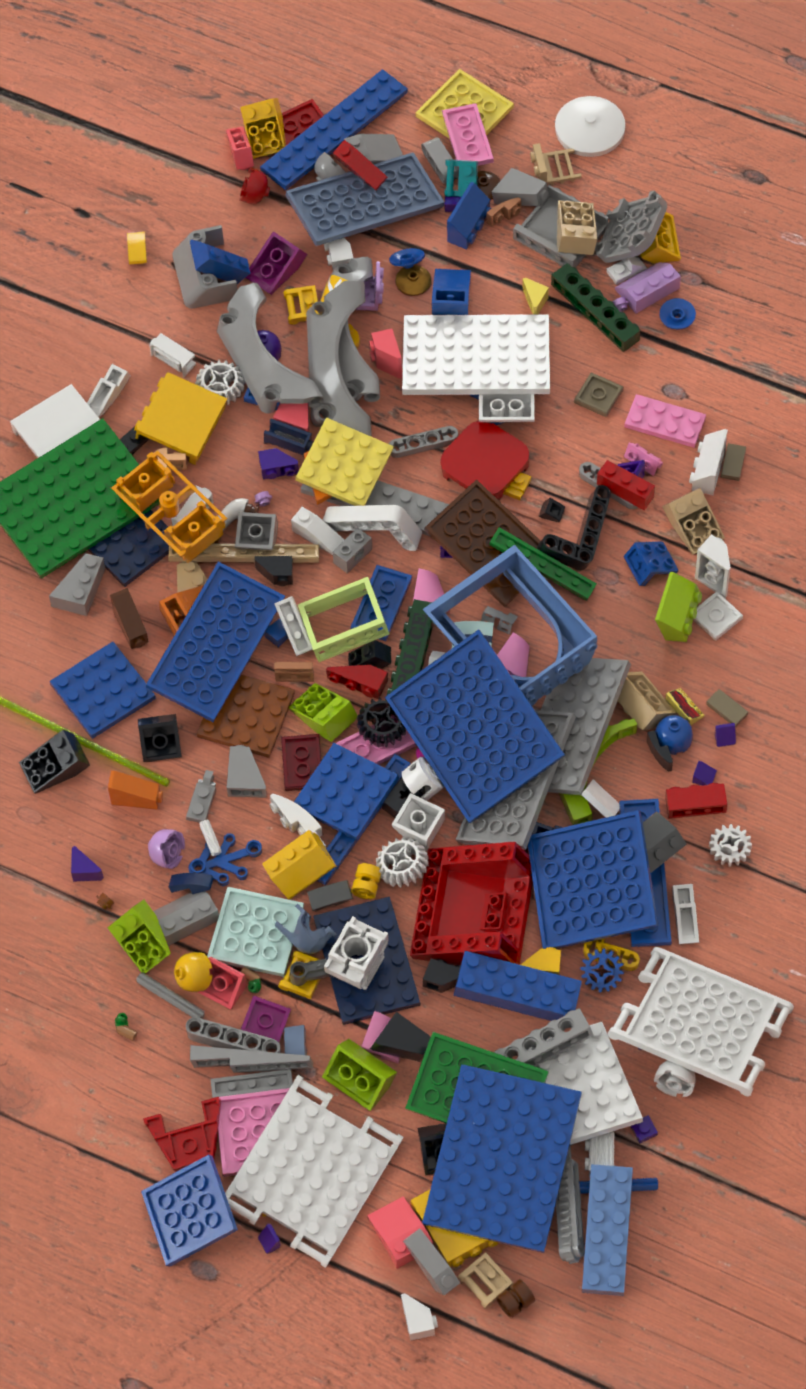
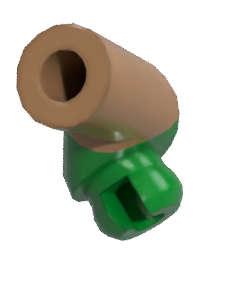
M244 967L241 973L245 974L248 980V990L251 993H258L261 989L260 976Z
M119 1013L115 1018L117 1033L134 1041L138 1032L129 1028L127 1015Z

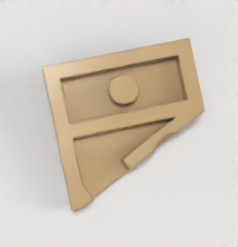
M191 561L189 563L181 562L177 564V592L205 585L208 579L197 562Z

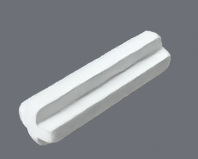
M201 821L199 825L211 855L217 856L221 854V848L210 821Z

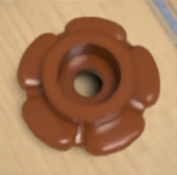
M104 893L100 896L97 895L99 900L96 903L104 910L107 908L112 909L111 906L115 902Z

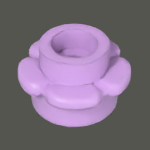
M625 297L615 299L613 303L622 312L628 308L629 301H626Z
M268 491L260 492L254 496L255 504H259L260 507L270 504L272 499Z

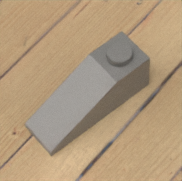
M418 1229L403 1240L436 1292L445 1295L460 1284L451 1267L421 1229Z

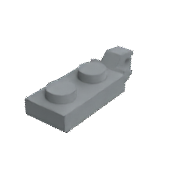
M206 770L203 780H198L186 820L199 823L207 820L216 792V783L213 782V771Z

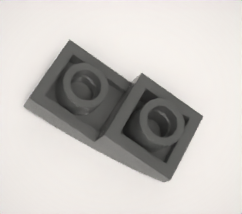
M347 880L307 892L312 910L315 912L353 899Z

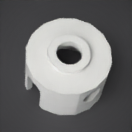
M425 757L418 758L402 771L403 781L413 794L425 786V794L420 798L426 801L444 788V785Z

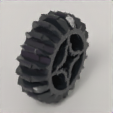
M379 696L376 702L373 699L370 701L371 704L365 702L364 708L360 709V714L357 716V728L359 729V734L363 735V739L365 741L369 740L371 745L376 742L378 748L381 743L387 747L389 742L394 745L395 740L401 741L402 736L406 735V728L386 699L385 701L382 700ZM391 714L397 718L398 723L394 722V720L391 718ZM368 721L372 722L375 726L374 730L368 725Z

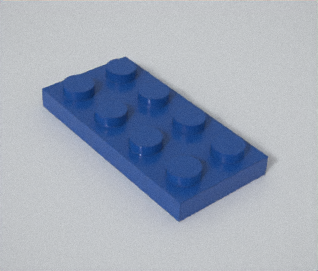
M376 565L370 583L390 633L412 581V575ZM368 594L362 598L351 629L377 619ZM389 635L384 636V637L379 638V639H380V640H383V641H387Z

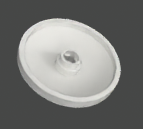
M584 96L571 100L560 109L555 120V133L558 141L565 149L572 148L575 150L574 154L579 156L597 157L611 152L621 143L625 134V119L621 110L611 101L601 97Z

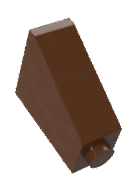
M128 588L111 594L113 613L130 648L144 646L145 643L149 642L147 632Z

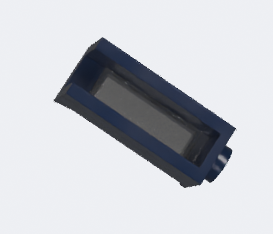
M270 419L269 431H264V444L270 443L303 455V457L304 453L310 450L314 442L312 441V433L274 419Z

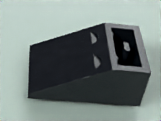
M65 730L57 733L19 762L35 794L77 776L90 766L76 735Z

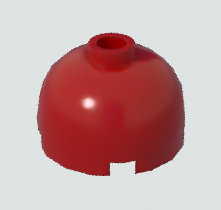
M250 167L248 171L250 176L249 178L245 177L240 193L242 197L239 201L256 204L264 196L268 197L270 187L268 186L267 176L263 172Z

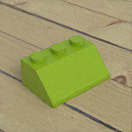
M674 572L669 573L655 621L665 640L687 642L688 635L692 632L693 619L697 616L698 603L702 600V593L699 591L697 584Z
M347 1039L337 1046L322 1078L371 1111L390 1088L397 1071L351 1039Z

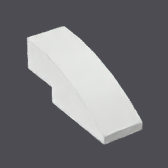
M114 364L110 366L104 379L100 378L87 402L99 418L112 405L131 376L126 370Z
M693 884L673 885L672 895L679 944L699 943Z

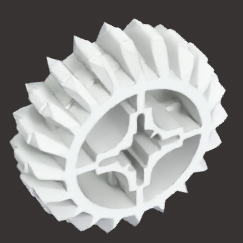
M218 360L215 364L211 361L210 366L205 364L204 369H200L199 374H197L195 384L227 398L226 404L228 405L230 401L235 402L236 397L241 396L245 384L239 367H235L233 362L228 364L227 360L224 363Z
M404 836L401 840L395 838V842L388 841V846H382L383 851H378L376 866L380 868L379 871L386 884L390 883L393 887L396 884L400 888L403 884L409 887L410 882L416 883V878L422 879L421 873H426V867L429 866L425 847L418 840L414 841L411 837L408 840ZM412 854L416 855V859H415V860H412V858H411V855H412ZM389 864H392V870L388 869Z

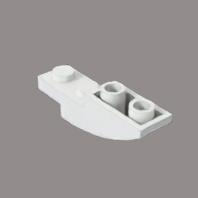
M276 794L270 795L271 803L269 806L275 814H279L281 817L280 821L285 828H289L292 833L297 830L300 836L308 830L317 834L319 838L322 836L321 825L305 809L287 798Z

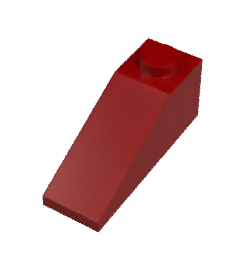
M346 140L333 152L336 159L376 191L388 178Z

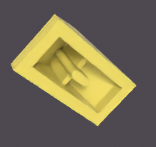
M523 278L522 289L532 315H538L549 298V287L528 278Z

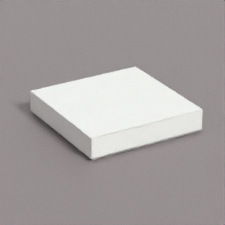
M716 591L697 607V616L693 620L716 641L743 619V615Z
M594 779L582 792V796L606 818L615 816L620 809L619 803Z

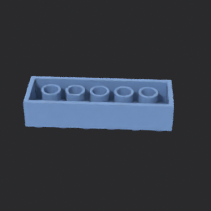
M591 1164L582 1293L624 1296L632 1167Z

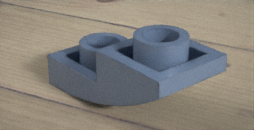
M305 1026L285 1027V1054L307 1055Z

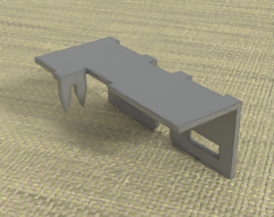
M487 606L482 614L481 621L485 622L484 620L494 623L495 617L500 619L497 629L510 635L512 624L518 616L512 613L506 615Z

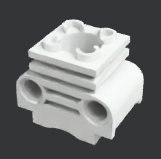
M352 916L351 920L347 921L338 940L328 954L329 958L324 965L325 973L359 989L367 990L385 958L384 950L388 944V933L362 923ZM353 955H357V956L363 955V956H364V957H362V958H360V959H352V958H351V956H353Z

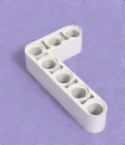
M398 505L327 507L323 517V521L334 531H354L357 527L362 531L389 530L399 544L409 551L417 550L422 536L421 529L405 509Z

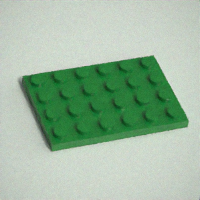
M432 1032L405 1109L447 1124L461 1064L542 1083L546 1082L549 1071Z

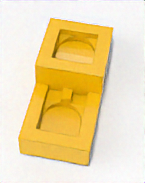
M145 232L127 233L129 265L147 263Z

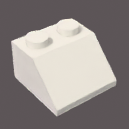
M410 793L393 821L392 827L407 840L410 837L414 841L418 840L427 851L445 821V809Z

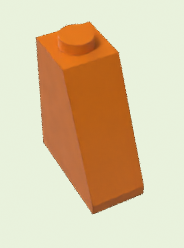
M111 770L108 783L111 805L158 809V804L162 803L163 791H160L158 783Z

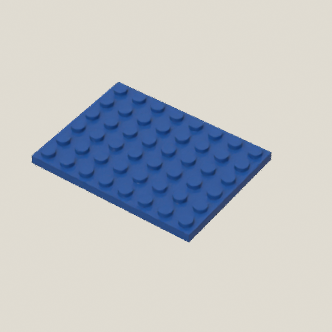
M479 629L385 697L469 823L475 821L566 756Z
M461 1064L422 1224L544 1253L582 1092Z

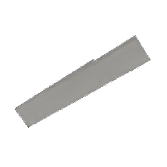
M190 1045V1061L194 1068L230 1066L234 1073L313 1068V1061L307 1055Z

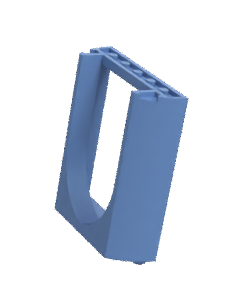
M513 545L429 604L423 611L455 647L467 637L447 616L446 612L495 577L504 573L507 579L549 624L558 639V654L556 661L535 677L511 675L533 706L538 699L550 694L559 684H564L569 677L581 672L590 663L597 649V636L522 552Z

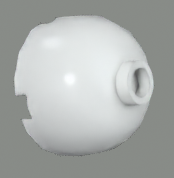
M667 1060L659 1066L654 1082H657L656 1087L665 1094L676 1097L678 1093L683 1094L682 1097H687L694 1090L696 1076L694 1071Z

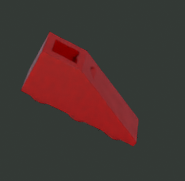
M372 665L326 668L327 678L331 682L345 685L352 691L362 692L369 698L374 697L378 699L388 682V672Z

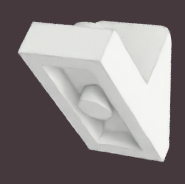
M638 256L622 259V261L607 268V274L618 285L646 270L647 267Z

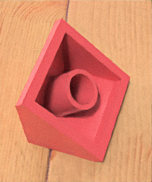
M209 957L212 969H209V975H212V981L205 991H199L198 993L231 1010L247 986L245 974L213 957Z

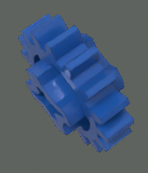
M605 948L602 950V953L596 949L595 955L587 954L589 960L583 959L586 966L580 968V970L585 971V974L581 977L588 979L585 985L592 984L591 990L598 987L599 992H602L603 988L608 992L611 985L616 988V981L621 982L623 980L619 977V974L625 973V971L620 970L624 963H618L620 956L614 958V951L607 954ZM600 957L598 964L591 965L594 959ZM608 959L614 963L615 967L610 966ZM604 965V969H607L609 972L604 973L602 976L600 971L594 969L601 968ZM590 973L596 976L597 982L592 979ZM609 975H615L609 983L605 984L606 978Z

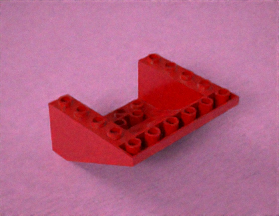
M516 842L429 848L427 853L429 866L426 867V873L423 875L410 957L424 961L441 959L446 961L447 964L461 966L464 952L468 951L520 965L533 885L529 855Z

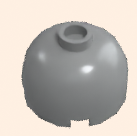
M325 152L318 157L314 165L317 181L346 173Z

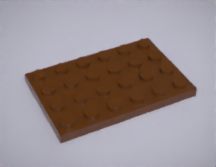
M477 479L424 528L471 575L502 554L501 551L489 545L499 527L536 549L540 543V540ZM501 573L483 586L504 607L520 593L504 573Z

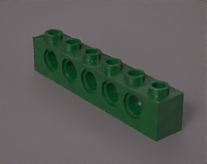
M566 263L551 274V285L622 352H625L640 341V328L638 325L632 323L624 312H620L612 301H608L600 290H596L587 278H583L575 267Z

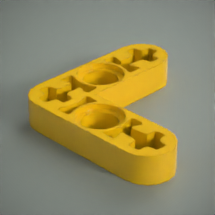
M606 938L594 940L596 942L595 950L598 949L600 953L605 948L607 952L614 951L617 956L623 954L622 962L618 960V963H624L620 969L634 971L638 968L640 958L636 952L605 943ZM593 941L584 943L583 953L588 959L587 954L590 953L589 949L592 948ZM600 957L594 959L593 961L599 962ZM634 958V962L628 964V960ZM608 959L610 966L615 967L614 963Z

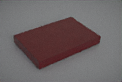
M320 734L281 737L285 791L302 790L322 761Z

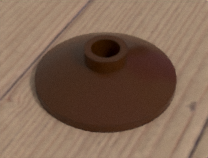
M479 171L477 174V186L492 200V190L501 180L492 172Z

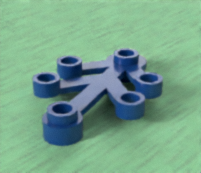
M228 833L224 836V842L220 847L221 854L215 856L214 859L208 860L211 853L207 843H205V849L200 858L190 862L188 867L189 873L212 875L213 879L217 880L220 886H227L229 884V876L226 873H218L211 869L219 867L236 874L239 880H245L248 877L247 869L229 862L247 856H260L262 845L257 840H251L247 843L245 849L226 854L229 848L236 843L235 836ZM228 838H232V839H233V841H231V842H227L226 840H227ZM252 849L258 850L257 852H251ZM197 867L202 868L200 871L195 870ZM241 871L245 872V874L242 876L239 875V872ZM223 877L227 879L224 882L220 881Z

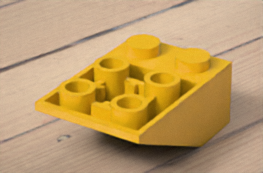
M278 98L240 107L253 159L277 153L286 146L283 117Z

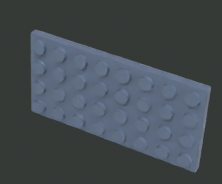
M414 152L374 164L388 177L377 191L351 171L286 191L288 201L315 246L442 208L445 202Z

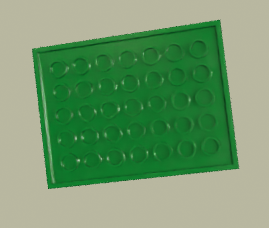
M102 418L0 481V526L40 579L139 518L111 489L117 483L116 480L122 476L124 478L139 464ZM159 499L141 513L144 515L160 504Z

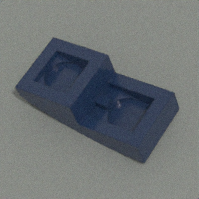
M204 873L175 874L171 876L168 887L171 893L190 889L192 894L211 889L213 876Z

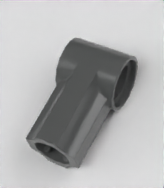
M322 959L307 963L301 961L294 962L290 967V982L293 985L301 986L306 981L330 977V974L325 973L324 970L327 960ZM295 972H302L303 975L297 976V975H295L294 973H295Z

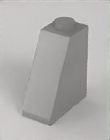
M511 168L492 190L494 203L497 205L519 197L521 199V206H539L547 199L549 192L547 182Z
M244 745L230 746L227 777L228 797L267 798L266 785L250 747Z

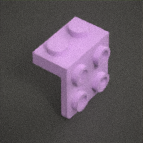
M376 262L375 277L364 282L365 303L356 308V310L378 311V304H382L384 268L380 267V262Z

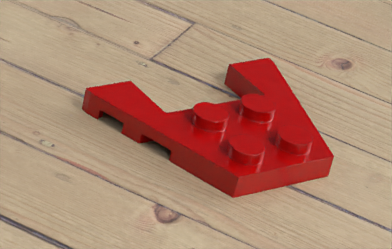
M219 1096L201 1101L205 1117L204 1122L166 1132L161 1114L143 1118L144 1123L175 1172L207 1155H211L215 1159L221 1107Z

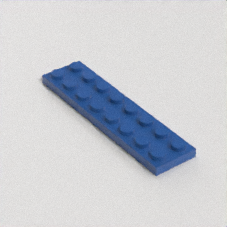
M659 799L619 801L620 814L639 810L642 822L655 812L660 813ZM664 863L650 873L658 927L630 932L631 947L671 945L672 943Z

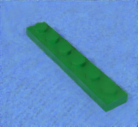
M500 527L489 543L490 546L502 553L515 545L542 576L585 601L588 600L597 583Z

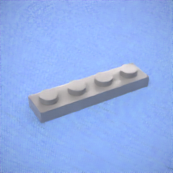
M291 1069L210 1079L212 1098L290 1088L293 1084Z

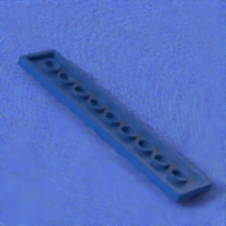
M382 69L261 165L260 170L286 191L314 168L316 160L323 152L330 156L345 138L356 135L406 95L408 88Z

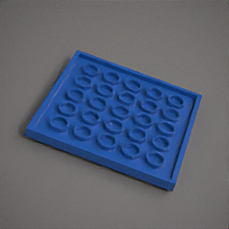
M639 810L531 835L528 850L543 949L547 947L558 949L658 927L642 816Z

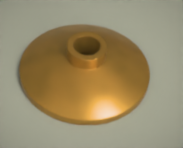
M414 265L412 268H402L396 275L397 288L409 296L421 295L431 285V275L422 266Z

